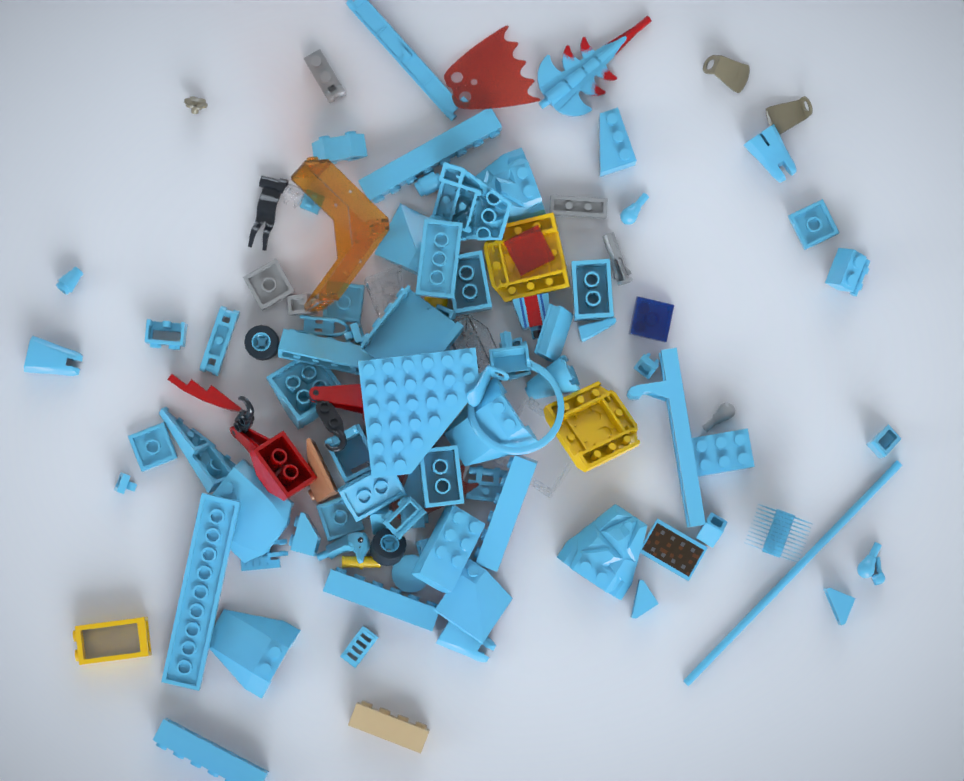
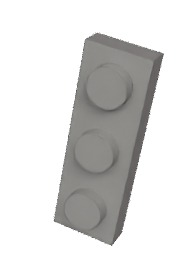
M551 195L549 213L553 212L556 216L606 219L608 199Z

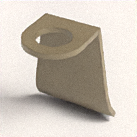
M712 55L704 62L703 72L714 74L731 90L740 93L748 81L750 67L722 55ZM714 60L712 68L707 69L708 63Z
M806 96L796 101L766 108V117L769 125L774 124L780 135L804 121L813 113L812 104ZM805 101H806L807 104H808L809 111H808V110L806 109V107H805V104H804Z

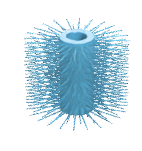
M765 507L775 511V514L759 509L774 515V518L758 513L773 519V521H768L757 517L772 523L770 526L759 522L770 527V529H766L769 531L768 533L760 531L768 534L767 537H764L766 540L763 541L765 543L762 552L779 558L783 557L781 554L784 553L782 552L785 549L784 546H789L785 544L787 538H791L788 535L800 537L789 533L790 530L801 533L791 529V526L807 531L792 525L797 523L808 527L795 522L794 518L812 524L778 509L774 510Z

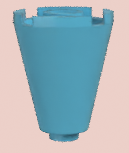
M566 355L560 356L545 368L556 380L562 394L580 390L578 377L573 366L567 365L566 362L569 359ZM540 374L527 382V387H525L528 397H532L534 400L556 396L552 386Z

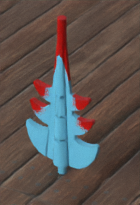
M646 16L634 27L596 51L588 44L586 37H583L580 43V52L583 58L581 60H578L572 54L570 46L567 45L562 55L564 68L562 72L556 69L550 55H547L541 62L537 72V83L544 96V99L538 103L540 107L544 109L550 104L559 113L570 117L582 116L592 111V108L584 104L580 99L579 92L582 91L590 96H600L606 93L605 90L595 83L594 77L598 76L607 81L617 80V76L613 75L606 65L639 31L652 22L650 17Z

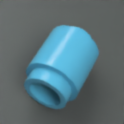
M432 171L417 179L418 182L414 183V186L421 197L424 195L428 196L439 190L441 181H439L440 175Z

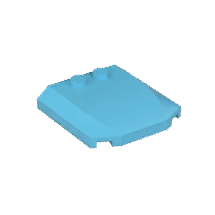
M242 459L233 467L212 494L241 501L231 551L243 562L251 561L256 557L266 554L290 524V513L294 502L289 498L283 501L268 492L256 476L254 467L245 459Z

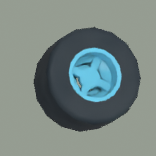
M265 325L251 328L245 335L244 340L245 349L249 355L262 361L274 357L278 352L280 343L277 333Z
M388 528L381 529L375 534L370 545L372 558L384 566L397 564L406 551V539L402 536V539L399 540Z

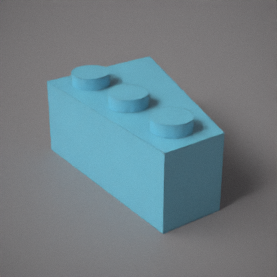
M618 107L599 115V177L635 166L637 162Z

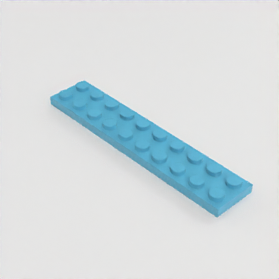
M206 493L201 494L161 682L197 691L201 689L241 501Z

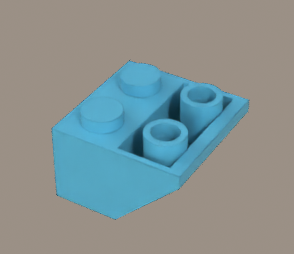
M301 512L300 516L297 515L295 518L294 527L297 528L295 535L291 534L289 540L290 550L317 556L321 536L309 515Z

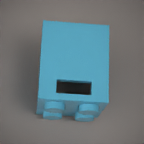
M360 424L353 425L344 431L347 444L343 450L338 452L329 450L346 484L371 471V466L354 474L351 471L367 461L370 464L367 436ZM336 435L324 441L325 444L328 443L333 447L340 444V440Z

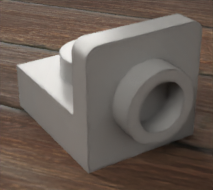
M299 294L287 296L288 315L318 313L319 303L316 295Z

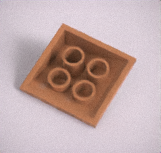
M308 438L306 439L307 462L318 477L309 485L310 490H308L312 501L316 500L317 503H320L339 494L316 442Z

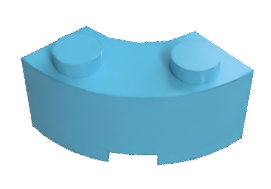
M356 131L346 132L345 135L339 137L321 136L319 140L312 143L315 165L337 164L341 160L349 162L368 156L364 134H356Z

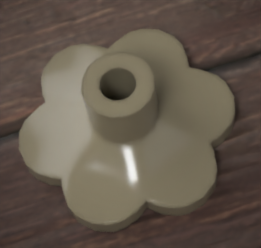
M190 97L184 99L186 107L191 108L192 114H198L199 110L208 106L203 98Z

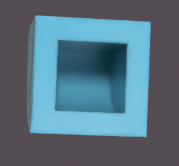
M711 512L705 521L706 525L701 527L696 538L713 548L724 532L727 521Z

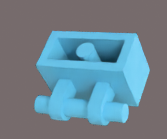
M838 248L825 283L837 290L850 292V295L857 297L859 290L863 287L864 276L868 274L870 260L854 249Z

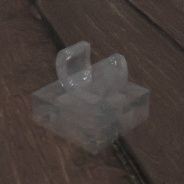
M289 184L282 196L286 197L284 204H287L289 199L294 201L293 208H296L303 200L307 190Z

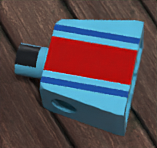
M544 293L512 299L522 330L531 329L532 339H538L549 307V294Z

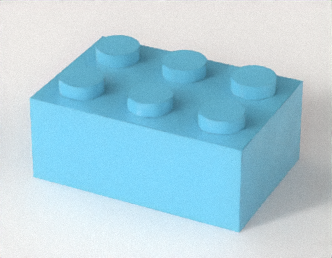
M482 250L459 254L454 300L452 299L453 310L456 312V316L492 310Z
M610 259L571 261L574 321L613 318Z
M748 428L692 438L698 477L755 467Z
M458 445L431 448L419 463L424 508L464 504Z

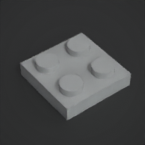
M277 259L270 261L243 277L262 311L295 293Z

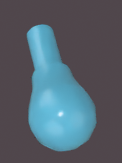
M643 193L635 203L622 210L620 214L621 221L627 225L633 224L638 217L642 205L649 196Z
M874 543L869 555L857 567L858 574L863 578H869L874 574L876 557L882 546L879 543Z

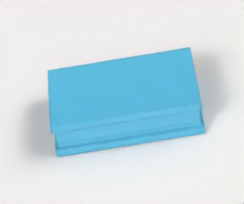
M549 304L534 353L550 362L558 359L561 356L574 314L562 306L558 307Z

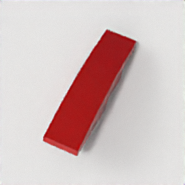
M173 374L167 379L184 392L203 402L230 411L241 412L243 410L212 385L206 391L192 379L187 385Z

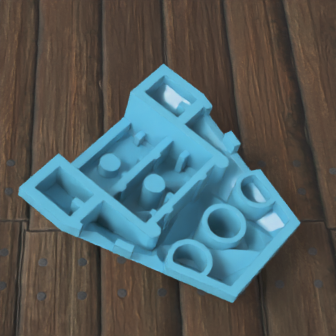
M522 148L503 154L475 176L513 203L507 223L546 214L540 192Z
M444 162L439 181H441L433 213L429 219L463 223L461 241L469 239L502 240L513 203L465 168Z
M614 504L596 518L595 521L569 539L557 558L603 591L622 600L632 585L648 525L617 504Z

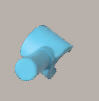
M876 557L877 574L872 575L874 585L882 584L885 581V576L881 570L880 557Z

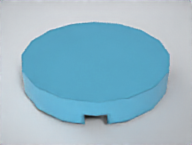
M404 555L397 564L393 565L392 580L401 591L407 593L418 592L427 584L411 574L419 559L417 555Z

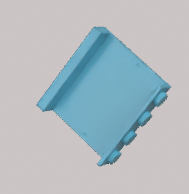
M407 285L405 289L402 287L399 290L395 302H390L384 310V316L377 318L372 325L373 330L370 334L366 333L360 342L362 343L361 349L374 359L447 351L463 332L464 325L458 321L455 323L420 296H416L411 287Z

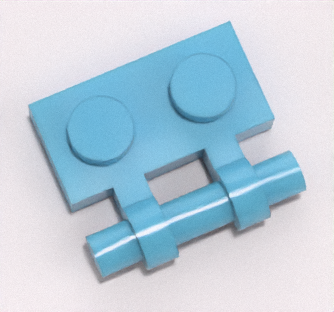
M479 465L477 467L470 466L469 474L476 475V480L468 479L466 499L494 502L497 492L501 494L503 486H500L499 477L503 478V475H508V471L500 470L497 467L489 469ZM482 476L494 477L493 482L482 481Z

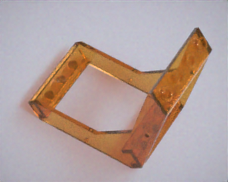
M308 157L292 174L291 180L333 220L337 260L304 304L305 312L324 311L340 299L390 229L388 217L329 159L318 160V157Z

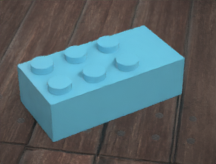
M455 505L445 506L411 574L442 593L452 592L486 524Z

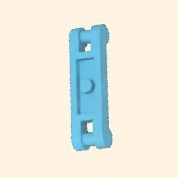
M220 307L200 365V371L212 372V375L219 376L240 311L227 310V307ZM224 317L230 318L229 323L223 322ZM210 358L216 360L215 365L209 364Z

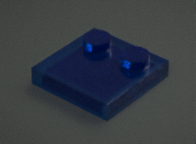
M637 296L629 334L664 343L667 342L674 305Z

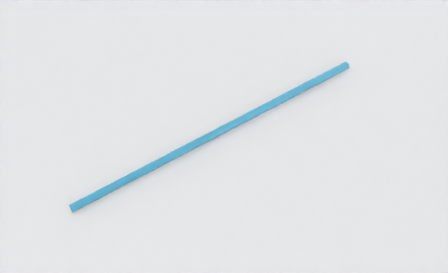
M896 461L802 557L799 563L769 591L683 680L686 685L689 686L902 467L899 461Z

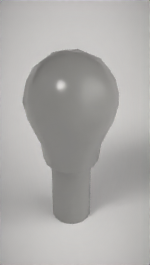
M730 403L721 404L713 418L702 426L703 429L708 432L716 424L731 419L735 415L734 406Z

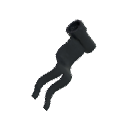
M261 176L259 187H263L257 205L256 220L250 231L248 247L252 248L255 236L265 221L262 250H267L268 238L275 223L276 207L281 194H286L289 180Z

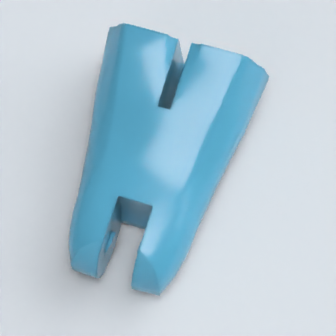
M774 124L744 144V147L778 182L781 183L786 180L785 175L779 168L782 165L791 176L797 172L795 163Z
M32 336L25 359L24 372L66 376L79 375L80 369L67 366L66 362L67 359L82 362L83 355L77 351Z
M450 621L447 622L446 627L436 641V644L480 662H487L490 658L482 651H478L481 645L493 651L496 647L494 641L488 636L483 644H481Z

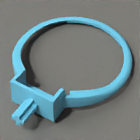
M504 331L500 333L502 348L489 349L490 364L488 366L501 369L506 373L530 370V367L531 370L543 376L552 386L557 398L556 420L550 431L539 441L528 446L509 447L493 441L481 430L475 417L474 407L467 403V414L474 433L485 445L504 454L523 455L541 449L555 437L564 417V400L554 377L544 367L530 360L528 345L513 346L511 332ZM484 370L479 374V380H480V378H481V376H482Z

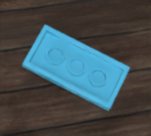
M424 219L416 296L454 300L463 223Z

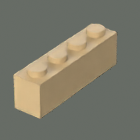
M363 700L361 703H356L348 726L421 754L430 731L426 729L427 725L417 721L416 724L408 722L409 718L399 714L395 717L390 715L391 711L381 707L377 710L372 708L373 704Z

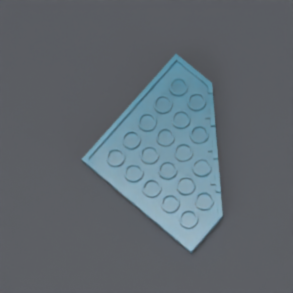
M475 347L358 361L372 478L411 474L468 403L467 393L474 389L479 381Z

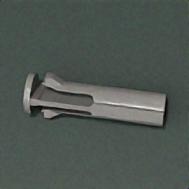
M614 232L602 236L615 271L614 279H619L614 261H616L622 277V281L617 283L618 286L631 282L633 279H626L619 259L622 260L627 275L632 274L625 265Z

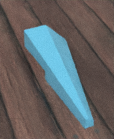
M162 408L159 412L161 418L208 494L214 492L236 464L230 460L231 457L226 454L224 456L216 449V445L201 433L183 424V419L180 417L177 419L169 413V408Z

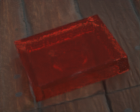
M538 224L504 241L521 276L555 259Z

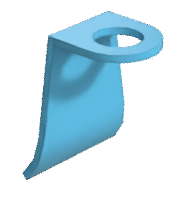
M487 365L477 385L467 393L468 403L472 407L480 404L491 377L507 381L509 375L501 369ZM495 372L503 374L504 377L497 375Z

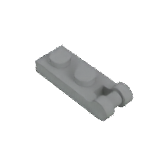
M320 49L304 58L329 103L334 102V99L339 96L346 95L345 90ZM335 86L336 90L332 92L328 90L329 88Z

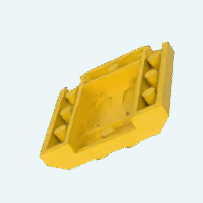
M553 212L507 223L502 240H486L483 250L491 286L506 303L511 302L512 299L571 287L558 226Z
M599 381L563 397L564 417L561 427L556 434V437L576 467L583 472L608 462L638 447L640 444V439L638 440L637 423L618 395L611 389L608 391L600 386L602 383ZM557 401L546 405L543 409L546 422L550 428H552L556 420Z

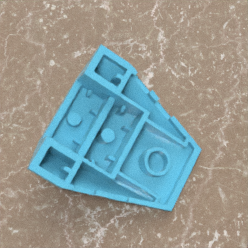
M496 378L491 379L482 401L474 407L475 417L481 430L490 439L504 446L523 447L537 442L538 439L529 425L524 426L504 394L507 391L500 380ZM467 405L444 434L451 446L458 445L459 458L464 466L509 456V454L491 449L476 436L468 419Z
M224 609L213 628L209 649L246 690L263 698L272 682L274 674L301 630L282 620Z

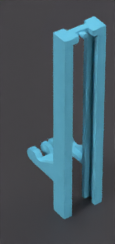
M677 348L664 349L658 354L662 381L631 386L626 396L630 400H639L642 395H648L666 402L686 527L706 525Z

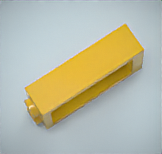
M148 617L75 626V630H73V640L77 642L75 659L79 661V665L152 655ZM137 623L140 652L86 659L83 630Z

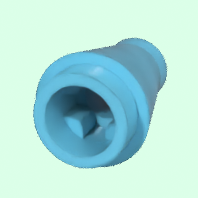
M74 267L57 280L56 287L66 295L69 292L72 293L83 272Z

